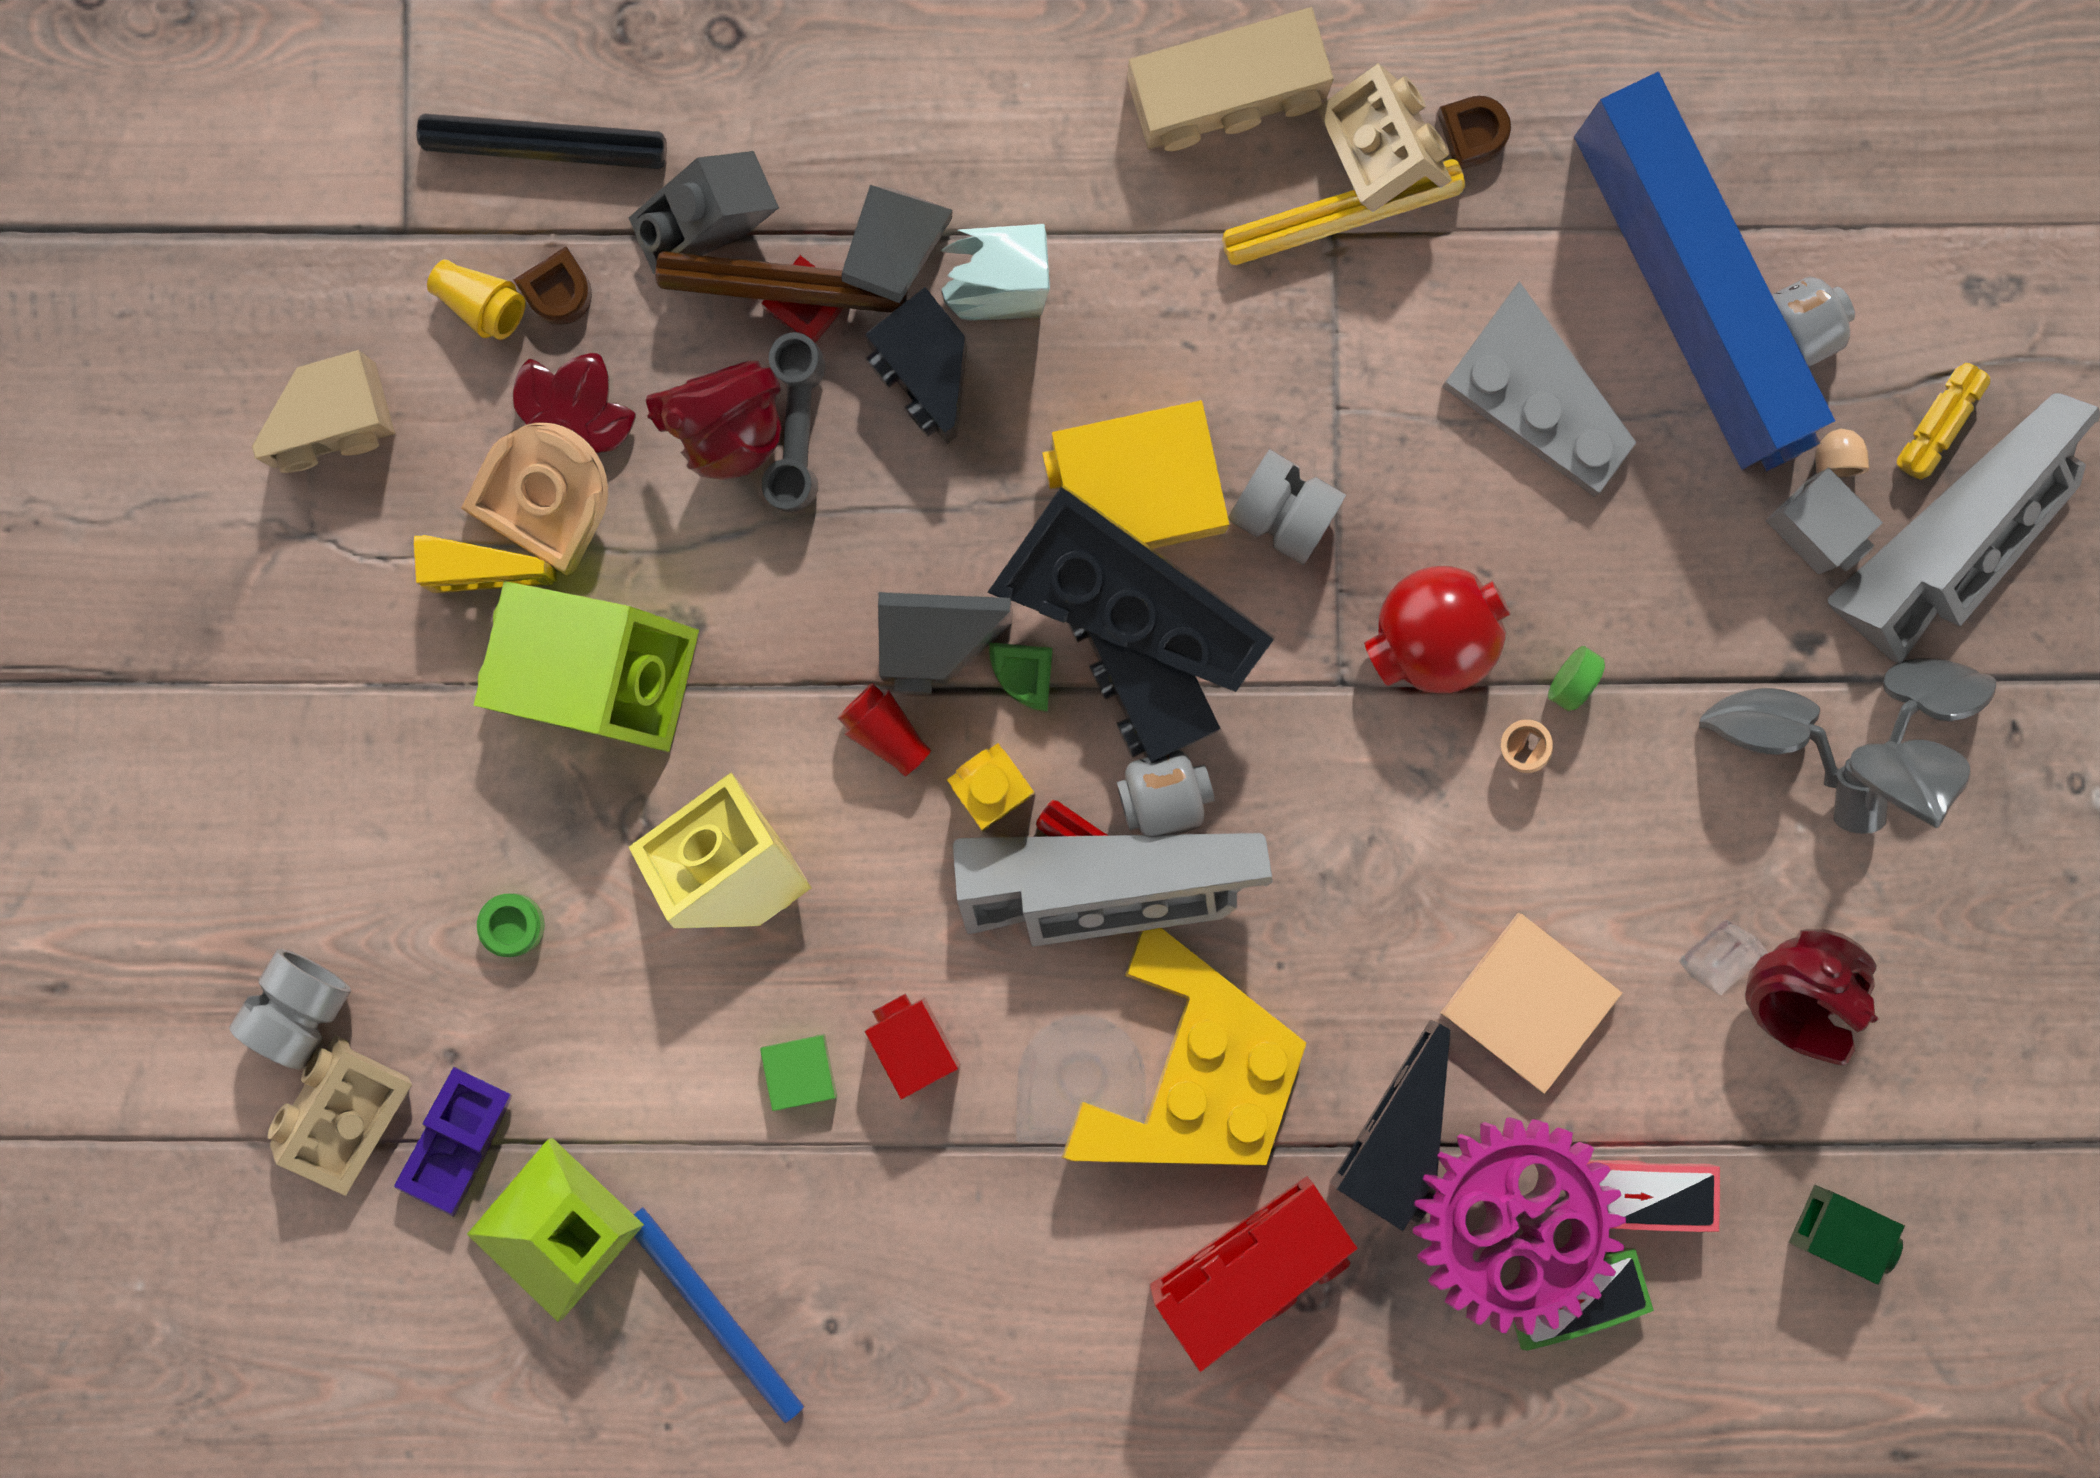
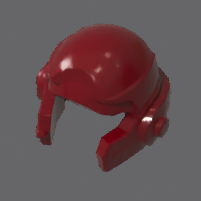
M745 361L689 379L686 384L647 395L645 400L649 411L647 418L652 420L659 432H669L672 436L681 440L684 445V450L681 451V454L688 461L686 466L689 470L705 478L718 480L733 479L748 475L764 464L779 444L782 428L775 400L782 389L780 382L770 367H762L759 361Z
M1803 929L1798 932L1796 938L1786 940L1772 952L1763 955L1754 963L1750 969L1746 984V1004L1757 1024L1769 1036L1787 1048L1808 1057L1845 1066L1855 1052L1852 1031L1835 1026L1829 1019V1016L1836 1014L1856 1032L1864 1031L1870 1023L1878 1021V1016L1875 1014L1874 998L1871 996L1875 987L1873 974L1876 971L1877 965L1873 957L1858 942L1842 933L1826 929Z

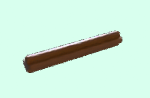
M673 252L659 253L655 269V280L658 287L666 290L892 313L907 301L908 294L907 291L901 302L898 303L842 282V270Z

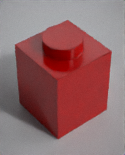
M905 993L872 1011L877 1023L868 1027L864 1032L901 1100L959 1069L961 1064L925 997L911 1004Z

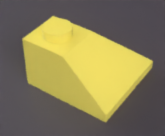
M732 773L726 775L629 846L665 918L673 928L761 926L811 889L810 884L790 851Z

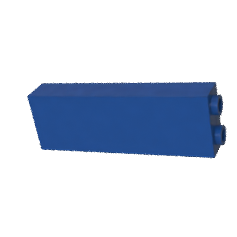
M1659 71L1600 99L1575 134L1574 139L1741 470L1761 461L1767 472L1818 446L1821 442L1816 432L1835 422V419Z

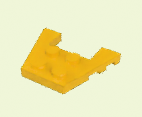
M1157 928L1140 931L1125 976L1186 999L1149 1112L1143 1124L1088 1103H1080L1061 1158L1077 1162L1266 1165L1307 1043L1164 929Z

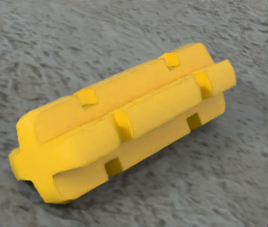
M1964 363L1954 370L1945 384L1948 390H1945L1943 394L1939 393L1913 433L1916 440L1913 439L1911 443L1908 442L1898 456L1897 466L1902 471L1920 480L1932 474L1942 459L1939 452L1942 453L1944 449L1947 450L1974 409L1971 403H1974L1975 400H1980L1990 385V376L1986 372L1970 363Z

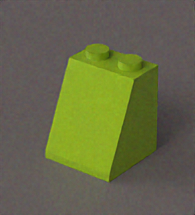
M504 581L500 599L493 614V627L484 664L478 674V688L473 706L670 752L699 630L631 606Z

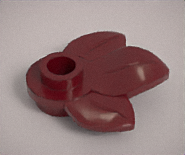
M588 353L572 358L562 365L555 375L543 364L533 359H528L521 366L515 378L513 406L516 413L527 425L533 423H552L568 428L581 436L596 453L611 452L618 448L627 439L636 418V413L631 409L617 403H608L610 391L609 374L602 356L598 353Z

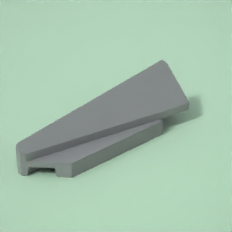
M2055 393L2051 395L1828 598L1830 607L1890 660L1899 664L1907 657L1937 613L1941 618L1961 627L2080 487L2086 464L2074 457L2078 442L2094 423L2099 421V407L2064 394Z
M1261 833L1179 834L1152 837L1147 835L959 838L953 843L957 902L967 934L1026 922L1032 947L1223 919L1237 909V893L1243 888L1261 885L1267 887L1273 882L1265 836Z

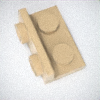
M1379 63L1317 108L1360 203L1372 212L1424 176L1428 177L1440 188L1452 181L1442 160L1449 155L1447 146L1435 128L1429 123H1424L1419 113L1426 107L1419 90L1407 76L1404 75L1398 80Z
M335 1035L326 1050L319 1047L312 1054L301 1077V1082L305 1084L293 1105L285 1103L279 1109L270 1125L268 1139H271L270 1148L276 1165L346 1196L411 1088L412 1083L409 1077L353 1051L347 1040Z

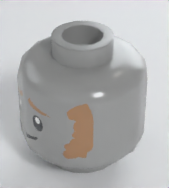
M1810 276L1772 294L1808 367L1838 353L1847 346L1850 338L1849 322L1855 319V311L1849 296L1841 287L1831 288L1823 280Z
M1181 750L1174 751L1153 762H1150L1148 757L1133 761L1126 768V780L1116 782L1129 830L1139 828L1142 835L1150 837L1176 835L1199 828L1205 818L1203 804L1215 801L1205 764L1193 767L1188 755Z

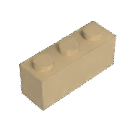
M1312 7L1131 58L1128 62L1127 81L1147 148L1151 149L1163 145L1165 151H1176L1190 147L1201 140L1200 134L1224 128L1226 134H1235L1249 130L1261 123V117L1284 111L1287 117L1309 113L1322 105L1321 100L1328 97L1334 80Z

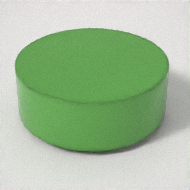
M1586 646L1576 649L1555 676L1549 688L1548 699L1567 711L1579 708L1599 683L1605 669L1604 658Z
M516 893L501 894L493 897L482 907L477 918V934L481 943L488 951L501 957H517L529 953L541 941L545 928L543 913L536 902L525 895Z

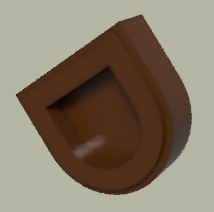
M1472 96L1440 106L1437 112L1451 157L1458 161L1461 169L1492 160L1502 151L1510 137L1511 121L1508 112L1501 103L1493 98Z
M567 246L513 279L533 311L541 319L551 324L565 325L575 322L585 314L591 303L592 289L590 282Z

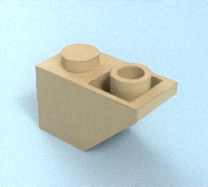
M360 350L297 367L252 445L255 459L274 469L279 468L281 473H293L316 466L318 464L317 456L340 450L341 455L345 456L362 454L376 449L379 446L377 439L394 435L395 431L376 363Z

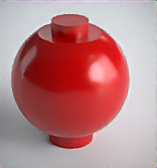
M1453 566L1426 567L1409 574L1393 587L1384 600L1379 612L1378 635L1365 641L1364 645L1373 666L1388 687L1403 679L1417 689L1429 693L1457 692L1478 683L1494 668L1501 656L1506 640V630L1502 619L1508 617L1511 613L1493 581L1483 586L1477 576L1467 570Z

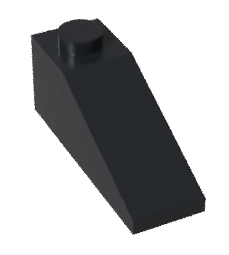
M1429 1020L1330 1180V1183L1338 1191L1402 1231L1405 1230L1410 1220L1419 1223L1427 1214L1414 1206L1415 1200L1433 1199L1436 1192L1428 1186L1423 1177L1425 1174L1438 1176L1439 1158L1437 1155L1440 1153L1451 1030L1433 1020Z

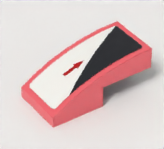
M1589 1160L1587 1163L1598 1162L1609 1166L1611 1171L1599 1185L1609 1186L1621 1192V1196L1616 1201L1607 1205V1208L1610 1212L1626 1217V1223L1612 1229L1719 1232V1166L1712 1164H1653L1628 1160Z

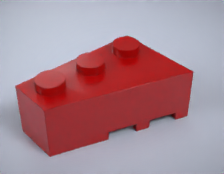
M1306 1176L1152 1282L1150 1288L1154 1305L1201 1373L1264 1322L1273 1320L1290 1309L1297 1302V1296L1316 1281L1319 1285L1324 1284L1345 1271L1351 1264L1348 1256L1358 1248L1314 1183Z

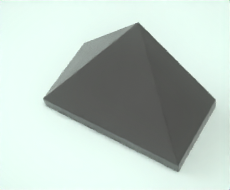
M870 185L842 270V282L900 303L952 220L953 210L897 189Z

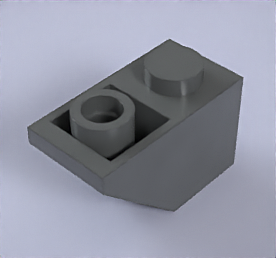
M749 151L697 157L629 217V220L653 274H655L659 253L707 254L745 237L778 210L779 206L755 152Z

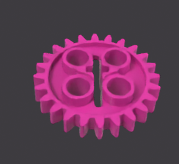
M1509 1117L1505 1120L1502 1136L1495 1125L1484 1122L1480 1124L1481 1143L1476 1142L1469 1136L1458 1135L1457 1140L1462 1155L1456 1158L1440 1151L1437 1156L1443 1167L1447 1170L1442 1178L1425 1174L1423 1177L1428 1186L1436 1192L1433 1199L1415 1200L1414 1206L1430 1214V1222L1414 1227L1413 1234L1430 1240L1432 1243L1431 1246L1417 1255L1418 1260L1428 1266H1440L1431 1275L1428 1282L1439 1290L1451 1287L1446 1296L1445 1303L1457 1311L1468 1305L1466 1318L1480 1326L1490 1316L1491 1327L1506 1334L1514 1320L1518 1330L1527 1335H1533L1536 1316H1538L1544 1325L1555 1330L1559 1328V1308L1576 1317H1580L1582 1311L1577 1296L1584 1293L1598 1300L1602 1295L1596 1284L1592 1281L1596 1273L1605 1276H1615L1616 1271L1603 1258L1605 1252H1617L1624 1249L1622 1243L1609 1237V1229L1626 1223V1217L1610 1212L1607 1208V1205L1616 1201L1621 1196V1192L1609 1186L1599 1185L1611 1171L1609 1166L1598 1162L1587 1164L1594 1148L1582 1142L1571 1146L1573 1133L1557 1127L1549 1135L1548 1123L1532 1119L1525 1131L1521 1120ZM1534 1164L1538 1171L1537 1184L1530 1193L1522 1195L1519 1189V1177L1527 1166ZM1563 1190L1565 1192L1564 1200L1557 1205H1552ZM1483 1201L1486 1207L1484 1223L1477 1230L1468 1232L1465 1224L1468 1209L1474 1203ZM1521 1213L1526 1216L1520 1222L1523 1233L1516 1237L1513 1234L1519 1229V1225L1515 1218ZM1569 1219L1572 1226L1571 1237L1565 1246L1556 1249L1553 1243L1554 1231L1560 1222ZM1481 1246H1487L1481 1252L1479 1259L1474 1260L1473 1253ZM1518 1256L1520 1261L1518 1277L1511 1284L1502 1286L1500 1271L1503 1264L1509 1258Z

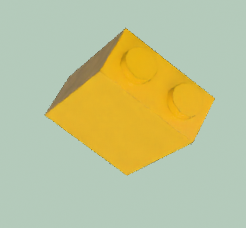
M1202 400L1052 432L1053 450L1042 452L1050 490L1065 485L1152 549L1224 534L1230 525Z

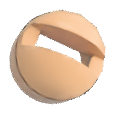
M1837 429L1829 432L1816 449V474L1827 468H1830L1839 478L1856 476L1869 471L1868 450L1863 438L1852 430Z
M1517 721L1511 724L1503 733L1501 739L1502 756L1508 766L1515 771L1521 773L1536 772L1545 767L1551 759L1553 752L1552 737L1547 728L1537 721ZM1532 733L1540 738L1527 761L1520 763L1515 758L1522 751Z

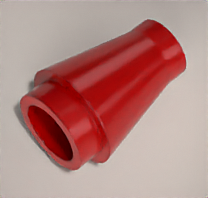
M874 683L864 689L837 718L847 728L844 733L845 736L895 767L904 777L915 770L932 751L922 741L890 690L883 693Z

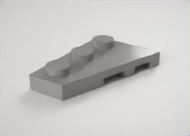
M1520 281L1442 385L1448 392L1594 497L1602 491L1636 444L1634 438Z

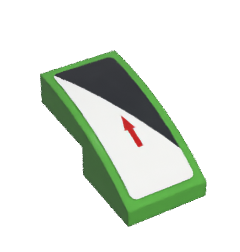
M1624 1248L1623 1251L1605 1254L1603 1260L1616 1271L1615 1276H1605L1596 1273L1592 1281L1596 1284L1602 1296L1599 1300L1584 1293L1577 1296L1582 1311L1580 1317H1576L1559 1308V1328L1553 1330L1544 1325L1536 1316L1533 1335H1527L1518 1330L1513 1320L1521 1350L1528 1351L1574 1339L1654 1311L1636 1249Z

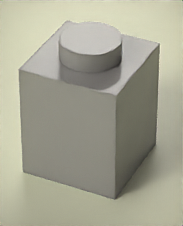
M1830 468L1811 476L1765 520L1818 575L1838 566L1844 571L1852 568L1873 548L1874 544L1868 537L1883 523Z

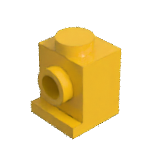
M999 743L989 750L985 749L960 766L954 775L947 779L953 791L982 831L988 829L1035 795L1033 789Z

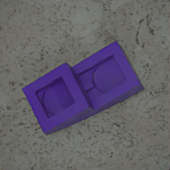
M453 1067L422 1123L425 1130L394 1187L425 1204L455 1217L496 1135L512 1095Z

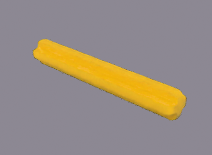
M1449 159L1443 161L1452 179L1451 182L1440 188L1428 177L1424 176L1374 212L1361 204L1355 190H1351L1227 229L1222 237L1226 257L1231 265H1239L1460 195L1465 188L1462 169L1457 160Z

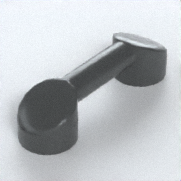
M788 333L779 337L769 352L770 368L777 378L787 384L783 459L772 463L766 469L762 478V492L766 500L774 507L785 512H795L809 506L819 490L818 479L815 473L808 469L812 389L820 384L824 376L825 361L823 353L817 344L808 336L801 333Z

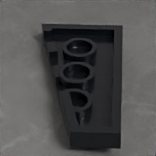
M1065 485L1060 487L987 592L1000 598H1011V601L1036 610L1039 614L1062 623L1066 622L1096 634L1104 640L1122 647L1126 646L1156 658L1159 662L1234 692L1239 689L1275 639V636Z

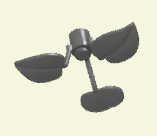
M1914 658L1904 660L1901 664H1895L1885 673L1883 687L1890 697L1905 702V704L1902 705L1889 741L1885 744H1868L1858 747L1845 762V766L1840 769L1836 766L1825 730L1820 726L1814 725L1820 716L1819 706L1810 699L1794 692L1774 688H1758L1735 693L1709 708L1701 716L1699 728L1710 729L1737 746L1764 754L1780 755L1794 752L1805 747L1810 739L1814 741L1825 770L1824 785L1836 788L1833 820L1840 828L1846 831L1866 834L1881 830L1886 824L1888 801L1932 825L1934 828H1938L1945 819L1951 805L1966 788L1970 778V765L1963 755L1936 742L1910 740L1902 743L1911 717L1919 710L1940 721H1954L1973 716L1982 711L1992 701L1996 691V680L1991 675L1981 674L1971 667L1942 659Z

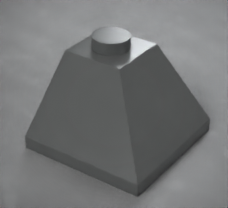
M879 592V677L883 681H893L895 693L932 694V683L947 684L989 646V643H992L1012 625L1013 610L1011 598Z

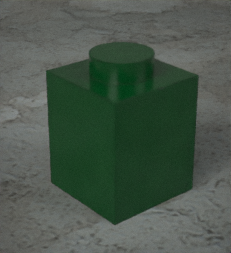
M1814 1184L1789 1243L1879 1285L1883 1274H1889L1901 1257L1903 1240L1900 1236L1905 1225Z

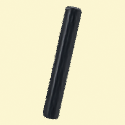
M426 113L419 116L416 130L417 144L420 145L421 149L431 152L652 169L664 167L667 157V141L664 134L659 131Z

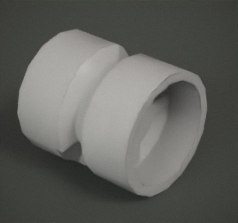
M1269 449L1232 509L1228 519L1255 537L1269 533L1273 536V548L1304 565L1338 511L1346 494L1318 477L1308 481L1302 480L1298 465Z
M277 949L258 980L263 993L247 997L229 1029L235 1038L260 1055L286 1067L300 1070L304 1069L322 1040V1036L317 1029L319 1023L333 1022L351 993V988L342 979L321 965L294 952Z

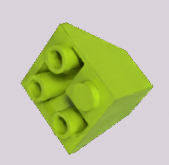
M549 1138L467 1235L559 1322L563 1320L644 1224L557 1141Z

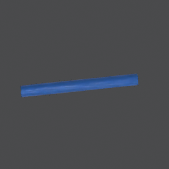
M642 1207L634 1215L644 1226L634 1238L784 1424L790 1421L805 1406L646 1209Z

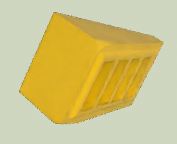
M427 535L414 536L416 583L432 593L501 589L504 581L527 586L553 585V582H557L556 569L537 557Z

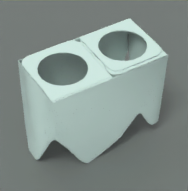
M1036 224L957 230L973 237L958 240L944 247L941 251L973 255L970 263L956 266L948 274L953 280L942 288L944 302L960 319L971 321L1040 318L1050 290L1045 225Z

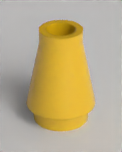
M447 259L441 260L435 265L427 280L428 292L442 300L482 338H489L491 336L498 340L507 338L514 332L523 317L526 306L525 298L517 292L515 284L511 281L458 266Z

